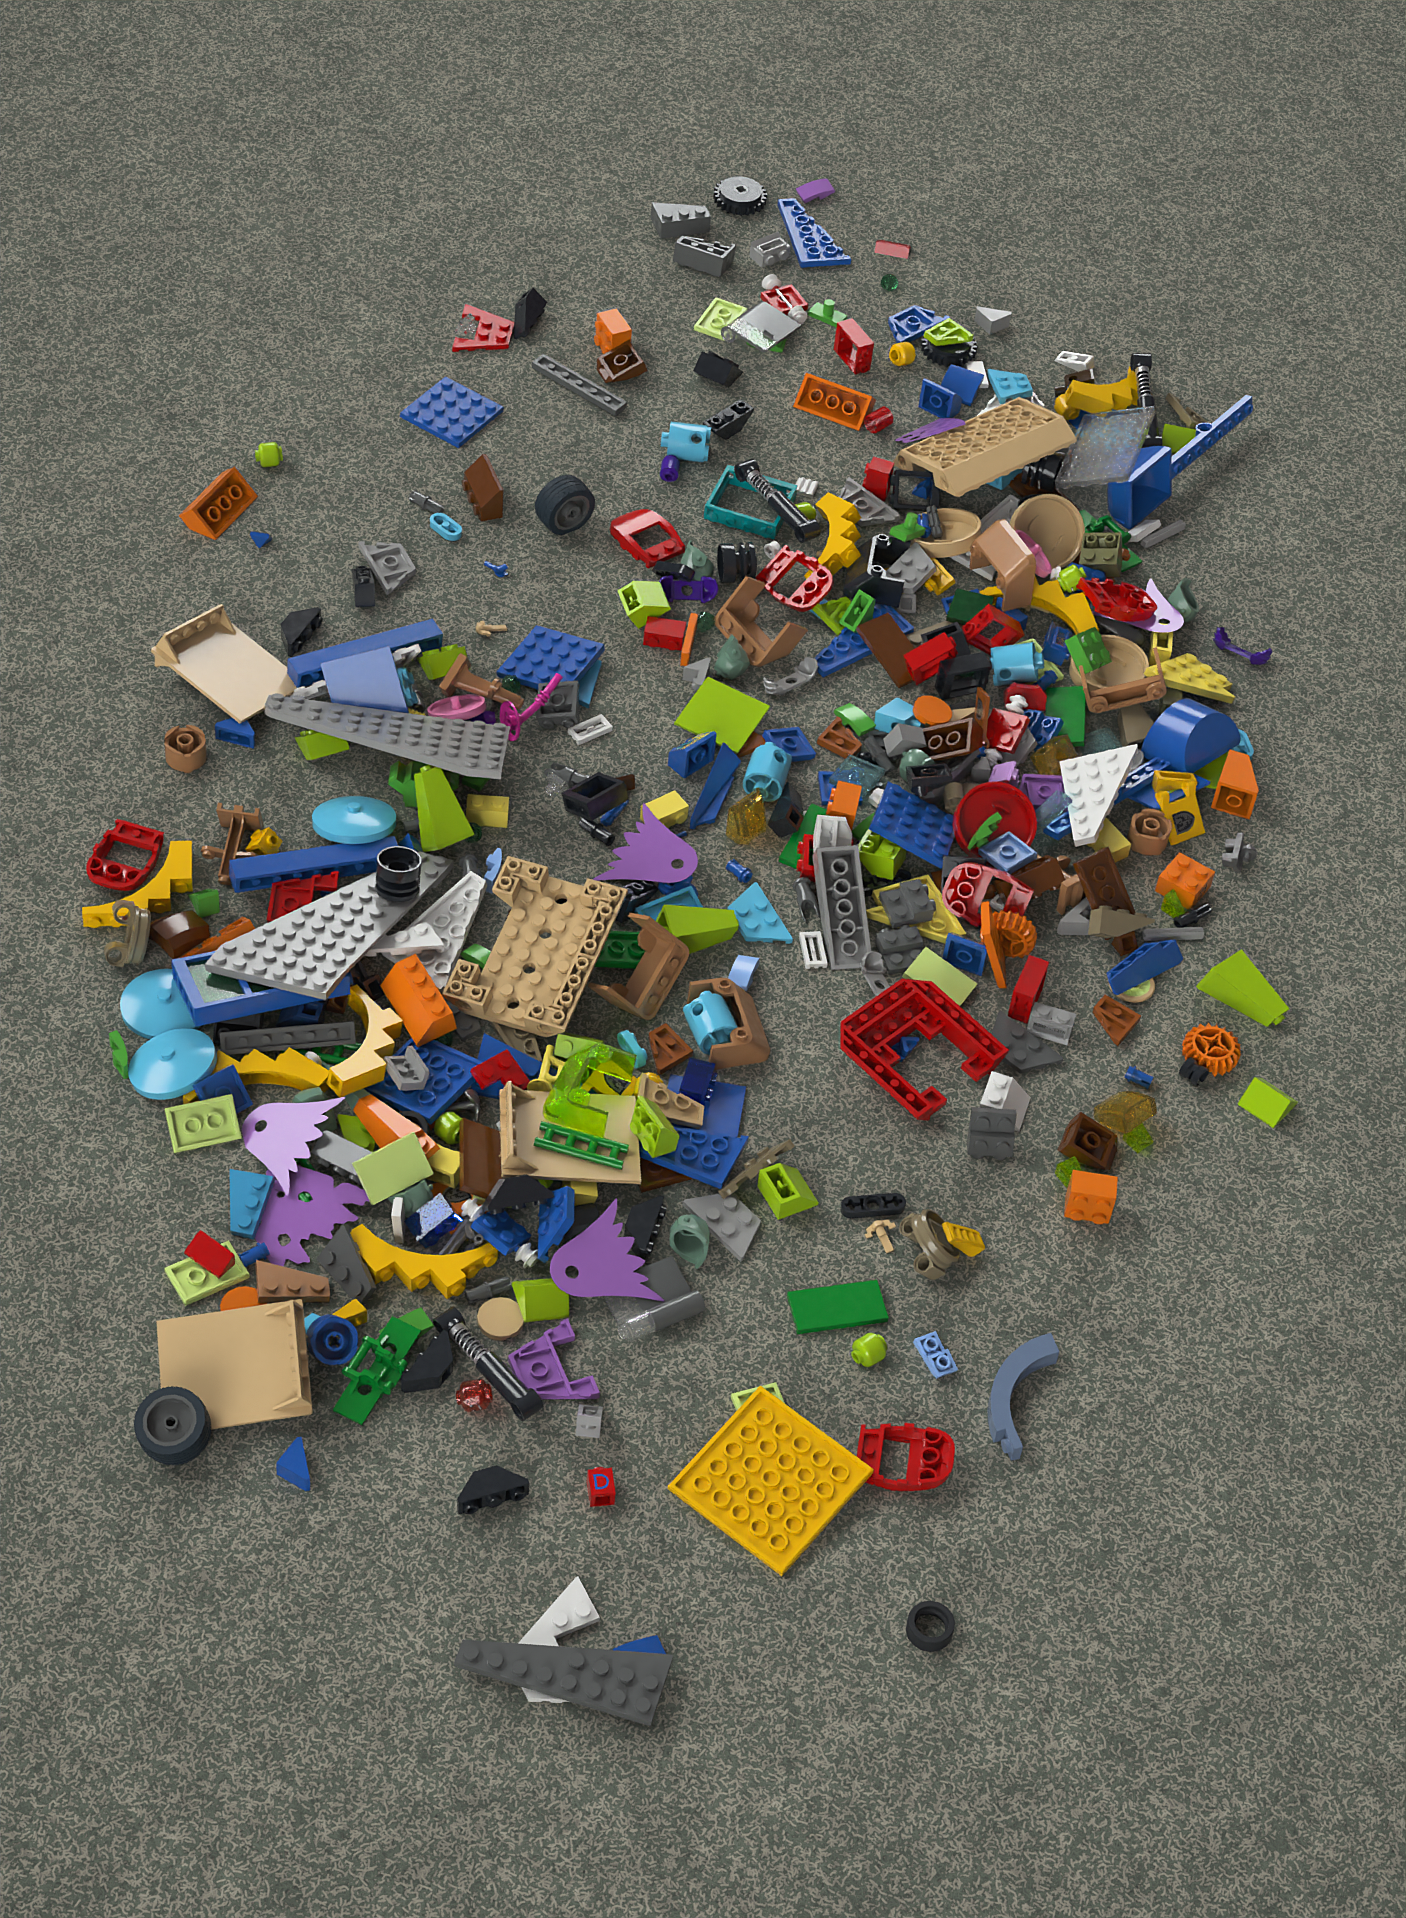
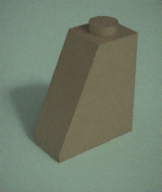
M1139 703L1121 707L1117 721L1122 747L1137 744L1138 749L1141 750L1145 737L1154 722Z

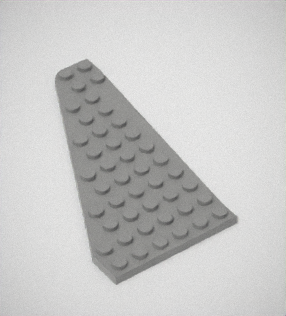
M278 693L269 695L265 703V714L277 720L466 776L501 779L510 735V726H506L503 723L492 725L485 724L483 721L469 722L462 719H447L308 700L298 695L285 697L283 694Z
M418 852L422 862L420 890L415 898L404 902H394L382 898L375 891L377 873L375 872L280 918L265 923L263 926L225 942L205 963V971L327 1000L349 970L431 888H436L454 867V861L443 856Z

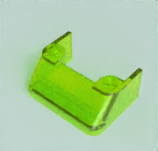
M599 1043L569 1056L544 1103L542 1111L544 1118L559 1125L604 1138L609 1112L589 1106L590 1094L579 1087L589 1068L631 1082L637 1055Z

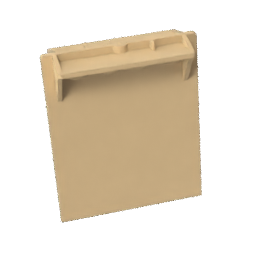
M222 604L164 633L157 645L151 649V653L155 655V667L168 666L238 723H242L265 710V703L269 695L278 693L288 697L297 689L287 674V667L233 625Z
M511 1081L506 1083L504 1089H500L499 1133L501 1152L499 1157H501V1176L503 1178L527 1174L533 1179L641 1184L639 1139L630 1129L636 1105V1096L528 1091L511 1084ZM541 1121L628 1144V1152H620L618 1160L624 1161L622 1170L533 1146L535 1138L543 1139L545 1131L539 1130ZM554 1134L552 1142L565 1145L567 1137ZM576 1140L574 1148L587 1151L589 1143ZM598 1146L596 1154L609 1157L611 1149Z
M301 1299L156 1321L161 1389L168 1386H177L190 1390L197 1395L209 1413L211 1430L305 1416L313 1413L308 1364L309 1355L306 1342L308 1336L305 1331L304 1309Z

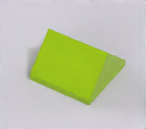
M1164 424L1162 446L1171 448V453H1177L1195 438L1196 430Z
M1254 1077L1239 1100L1238 1105L1274 1128L1295 1107L1298 1101L1263 1078Z
M552 1278L512 1282L524 1322L569 1317V1294L560 1290Z

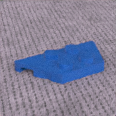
M913 305L889 317L888 324L896 343L911 342L923 336L926 330L950 317L945 315L942 318L936 316L935 311Z
M569 1186L552 1191L554 1197L548 1198V1203L539 1205L538 1260L544 1263L549 1259V1248L552 1244L558 1246L565 1233L574 1223L575 1190Z

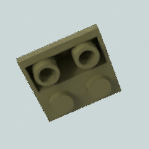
M1121 532L1084 533L1079 564L1105 572L1106 577H1120L1123 561Z

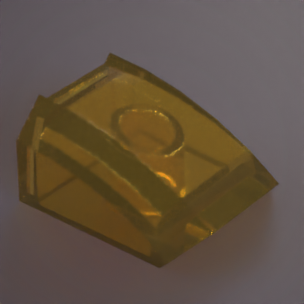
M759 788L729 808L726 836L737 844L749 845L750 841L766 832V811Z
M1133 1091L1118 1092L1094 1107V1119L1098 1123L1125 1134L1157 1114L1155 1098Z

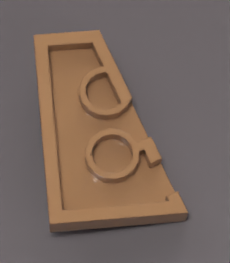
M256 1260L258 1303H278L301 1299L303 1302H329L330 1289L328 1278Z

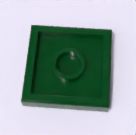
M957 588L946 616V621L965 625L988 604L992 605L994 597Z

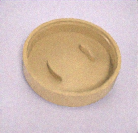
M1043 494L1024 501L1015 510L1010 520V526L1014 531L1022 530L1042 547V551L1048 558L1052 569L1057 566L1063 568L1069 565L1081 551L1083 535L1085 533L1082 516L1069 500L1061 496Z
M957 508L937 509L940 527L943 532L942 537L934 539L931 533L927 538L917 537L909 540L911 541L910 547L915 542L918 543L928 557L944 558L957 556L970 551L972 542L982 534L981 521L976 514L967 510Z
M1101 635L1103 644L1109 651L1112 662L1085 674L1089 691L1147 678L1144 672L1149 667L1148 658L1137 644L1123 637ZM1071 656L1069 666L1071 680L1075 686H1083L1081 675Z

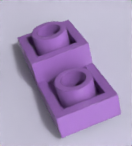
M827 178L815 180L796 188L797 194L804 204L817 197L821 200L835 192Z

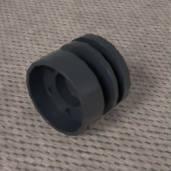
M1055 452L1052 455H1048L1047 459L1042 457L1037 462L1025 465L1022 468L1021 483L1027 485L1031 477L1030 486L1034 487L1037 480H1040V489L1053 492L1061 469L1063 454Z
M743 542L738 543L737 551H735L733 543L718 545L717 570L721 584L735 583L736 574H738L740 582L746 576L753 579L756 578L757 556L752 542H746L745 547Z
M404 846L387 847L378 853L375 891L379 896L389 901L404 902L415 898L419 894L422 862L419 853Z

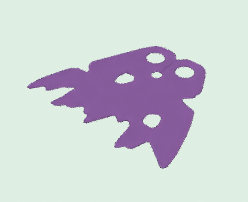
M297 1165V1172L289 1170L290 1188L288 1196L285 1193L284 1197H277V1193L279 1191L284 1192V1190L274 1177L275 1182L255 1239L260 1244L264 1242L270 1255L266 1257L271 1264L284 1266L286 1259L296 1264H301L302 1262L309 1263L310 1259L300 1244L301 1239L308 1240L312 1233L332 1239L331 1231L334 1229V1224L356 1221L358 1217L352 1214L343 1204L353 1203L363 1206L366 1201L370 1202L365 1190L350 1183H341L334 1188V1180L331 1176ZM268 1169L266 1171V1175L274 1177L272 1172ZM306 1191L313 1200L310 1202L301 1201L298 1199V1194ZM280 1234H288L291 1241L286 1246H281L278 1236Z

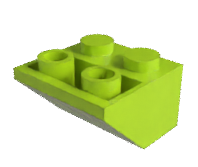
M632 581L618 590L627 616L638 629L646 625L648 616L659 617L671 609L660 582Z
M458 644L440 647L441 651L439 649L422 652L423 656L418 657L417 660L429 680L444 677L460 653L467 656L465 646L458 647Z
M311 729L301 731V736L295 737L306 760H314L349 750L347 740Z
M869 829L858 844L860 861L872 875H877V877L893 880L898 869H900L906 859V849Z
M567 1032L558 1033L553 1056L570 1064L566 1075L584 1084L599 1066L604 1040Z
M642 1095L638 1096L630 1123L632 1133L638 1137L644 1150L648 1151L652 1158L676 1151L680 1135L656 1103Z
M778 1163L759 1171L757 1187L778 1220L818 1205L819 1202L798 1169Z

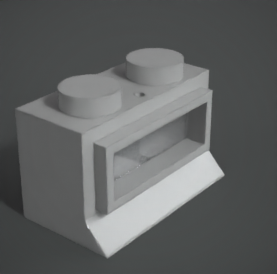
M778 231L752 241L749 257L761 268L770 266L789 257L790 245L781 238Z
M1034 1002L1027 1031L1034 1036L1067 1045L1076 1014Z

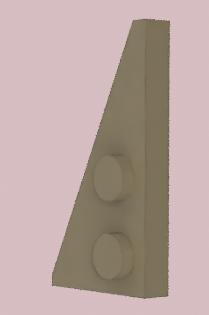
M1168 393L1165 399L1180 416L1179 419L1186 423V428L1196 430V425L1208 422L1190 407L1184 409L1180 404L1181 400L1172 393Z
M788 1139L770 1149L768 1146L757 1152L758 1157L747 1161L743 1165L745 1169L720 1189L718 1193L723 1199L739 1189L738 1187L747 1179L751 1180L759 1174L761 1169L777 1160L776 1156L791 1150L795 1145Z

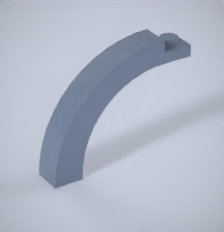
M1051 1333L1029 1340L1013 1351L1003 1362L994 1379L987 1410L989 1430L993 1443L1001 1441L1002 1450L1004 1453H1008L1011 1461L1020 1459L1023 1446L1012 1421L1010 1398L1017 1385L1029 1374L1040 1368L1056 1364L1059 1350Z

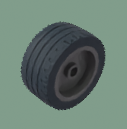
M562 475L548 482L538 494L535 502L536 515L556 535H565L580 529L590 519L595 508L594 495L574 475Z
M177 1386L157 1389V1391L150 1393L137 1408L134 1417L136 1438L144 1452L155 1461L165 1465L188 1463L197 1458L206 1448L211 1436V1419L202 1400L190 1390Z

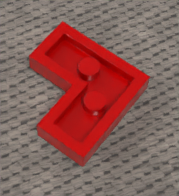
M508 1049L473 1067L470 1071L482 1090L499 1080L504 1087L508 1081H511V1084L522 1090H527V1085L530 1082Z

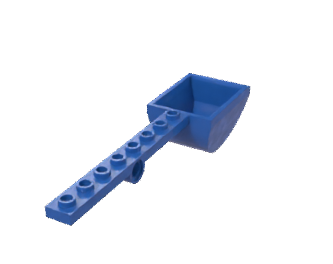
M1245 395L1212 424L1200 423L1196 425L1195 438L1173 456H1171V448L1152 446L1131 451L1115 459L1107 468V505L1113 519L1123 527L1132 529L1172 495V479L1252 413V396Z
M1189 698L1172 704L1154 722L1143 742L1141 751L1144 754V758L1150 761L1128 774L1124 784H1121L1118 790L1119 795L1114 800V805L1150 784L1156 770L1194 773L1239 745L1240 733L1234 721L1227 715ZM1069 811L1044 825L1043 833L1056 840H1060L1071 833Z

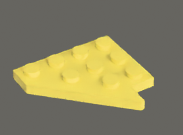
M1186 653L1161 662L1166 687L1230 704L1233 703L1235 696L1228 692L1232 683L1225 676L1214 672L1209 665L1198 661L1196 656ZM1157 664L1147 667L1144 675L1147 677L1159 675Z
M928 874L907 880L920 879L921 883L926 884L928 887L929 899H934L936 904V911L933 913L932 921L909 925L910 927L917 926L921 936L944 944L946 943L948 933L951 932L966 937L965 930L956 916L945 907L941 893ZM900 883L873 890L872 897L878 907L866 910L867 918L891 926L878 898L879 892L898 889Z

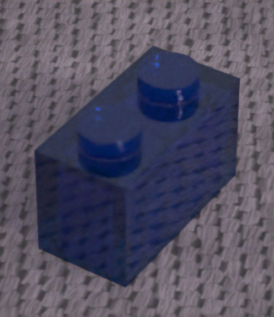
M690 1058L679 1094L681 1093L705 1107L706 1101H711L713 1093L711 1085L715 1086L718 1073H715L716 1063Z
M439 1193L404 1222L417 1241L427 1248L435 1245L448 1231L455 1229L463 1219L450 1201L443 1194Z

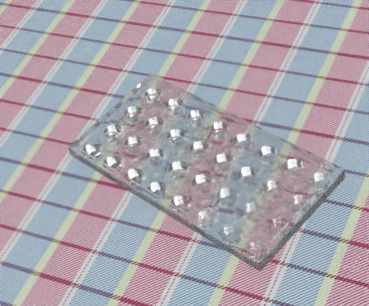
M1155 406L1084 414L1075 434L1077 442L1071 444L1055 480L1056 488L1069 489L1074 486L1087 487L1092 484L1105 485L1110 482L1123 483L1129 480L1155 416Z

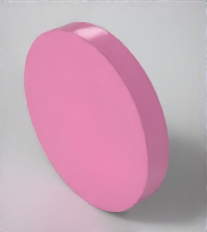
M1016 530L1015 532L1035 556V574L1046 578L1051 574L1052 567L1042 551V547L1022 530Z
M457 695L432 703L427 708L428 716L466 720L483 713L486 710L485 698L479 695Z

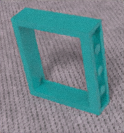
M727 465L705 504L704 519L741 529L748 533L761 535L764 538L775 539L784 522L779 515L775 522L771 523L717 506L728 484L758 492L748 482L738 481L734 473V466ZM762 475V477H765V480H768V483H771V486H774V489L781 491L794 503L798 485Z

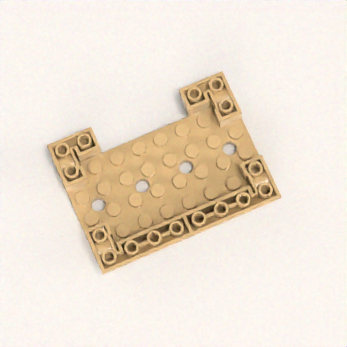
M1018 397L965 421V425L938 433L900 450L893 462L895 463L894 466L902 470H929L933 472L936 487L959 497L970 490L978 489L983 484L993 482L1001 476L1009 475L1010 472L1016 469L1024 468L1029 463L1037 462L1042 457L1052 455L1062 448H1068L1071 444L1077 442V438L1063 416Z
M507 856L492 888V892L511 906L512 909L482 972H480L479 964L458 959L442 996L465 1014L547 1038L566 1031L625 900L628 889L587 878L584 886L550 877L547 866ZM560 898H564L567 900V902L563 904L556 903V901ZM546 932L551 934L547 939L540 937L541 934ZM528 967L535 968V971L530 974L524 972ZM512 1002L519 1004L515 1009L508 1008V1005Z

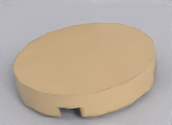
M498 1297L484 1302L479 1308L477 1315L480 1331L483 1335L493 1340L502 1341L506 1340V1338L517 1336L524 1324L518 1303L509 1298Z

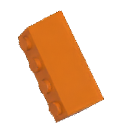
M806 373L793 407L860 431L864 425L865 416L872 413L876 399L867 394Z
M234 466L222 472L179 517L190 530L216 540L258 496Z
M413 954L395 963L380 986L397 1015L403 1020V1025L415 1045L420 1047L457 1029L453 1012L418 956Z

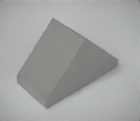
M977 306L974 321L990 335L1009 327L1011 312Z
M900 723L883 739L888 757L902 754L903 751L908 752L911 748L919 749L927 746L921 727Z

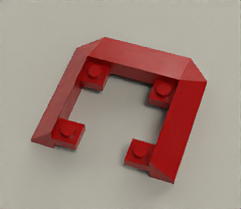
M900 979L840 1023V1049L917 1120L929 1121L931 1115L946 1105L947 1099L933 1086H930L920 1094L892 1068L900 1062L901 1057L891 1047L898 1043L901 1037L908 1036L916 1029L928 1040L942 1033L968 1057L962 1063L961 1069L975 1082L987 1074L991 1075V1072L996 1069L1009 1052V1049L932 981Z

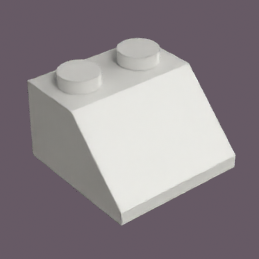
M992 1071L980 1103V1108L1016 1110L1015 1131H1020L1031 1097L1013 1077Z

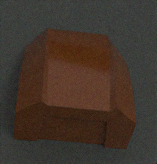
M630 340L597 359V371L605 383L628 380L648 371L644 361L639 357Z
M193 910L182 911L151 922L149 938L164 949L172 959H177L210 938L209 925Z
M1080 1112L1065 1128L1057 1150L1082 1164L1098 1169L1110 1170L1117 1152L1118 1137L1115 1133Z

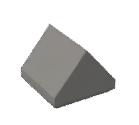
M902 594L899 608L896 607V611L898 613H916V594Z
M986 757L972 767L970 777L972 782L986 783L989 781L991 769Z

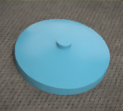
M363 796L339 797L328 800L315 808L312 814V826L318 835L327 840L344 844H364L390 835L396 827V813L390 805L378 799Z
M157 969L146 972L132 980L122 993L120 1000L122 1018L128 1028L141 1037L151 1039L161 1033L174 1029L187 1028L197 1030L200 1027H195L173 979L172 969ZM192 976L204 1003L209 1002L206 987L199 979Z
M187 1028L170 1030L151 1038L136 1051L128 1067L129 1079L134 1089L144 1097L157 1100L176 1098L193 1091L192 1085L212 1074L217 1063V1051L211 1038L199 1030Z

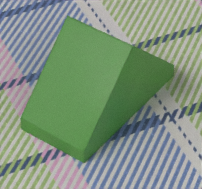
M859 589L839 623L856 633L858 625L872 620L876 599Z
M205 889L188 894L199 917L203 918L220 913L217 889Z

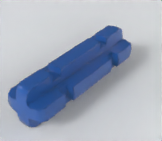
M629 800L605 813L601 817L600 823L606 827L610 826L629 803Z

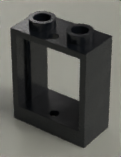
M895 470L894 474H891L890 486H893V493L889 495V504L892 505V509L927 511L928 505L898 504L899 477L930 479L929 506L934 505L939 509L940 488L935 486L933 472Z
M984 652L941 660L934 686L941 700L977 693V687H981L985 691L989 681V673L992 669L991 661L987 659ZM975 671L974 676L954 680L955 675Z
M597 772L561 793L565 810L589 821H593L629 800L625 782L601 772Z

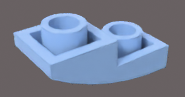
M497 848L493 855L490 854L486 860L487 872L484 880H486L487 888L485 891L491 894L501 871L502 851L500 848Z
M738 955L728 979L747 991L753 982V974L759 966V958Z
M936 1331L915 1338L913 1341L915 1347L936 1379L958 1370L949 1350L944 1349Z

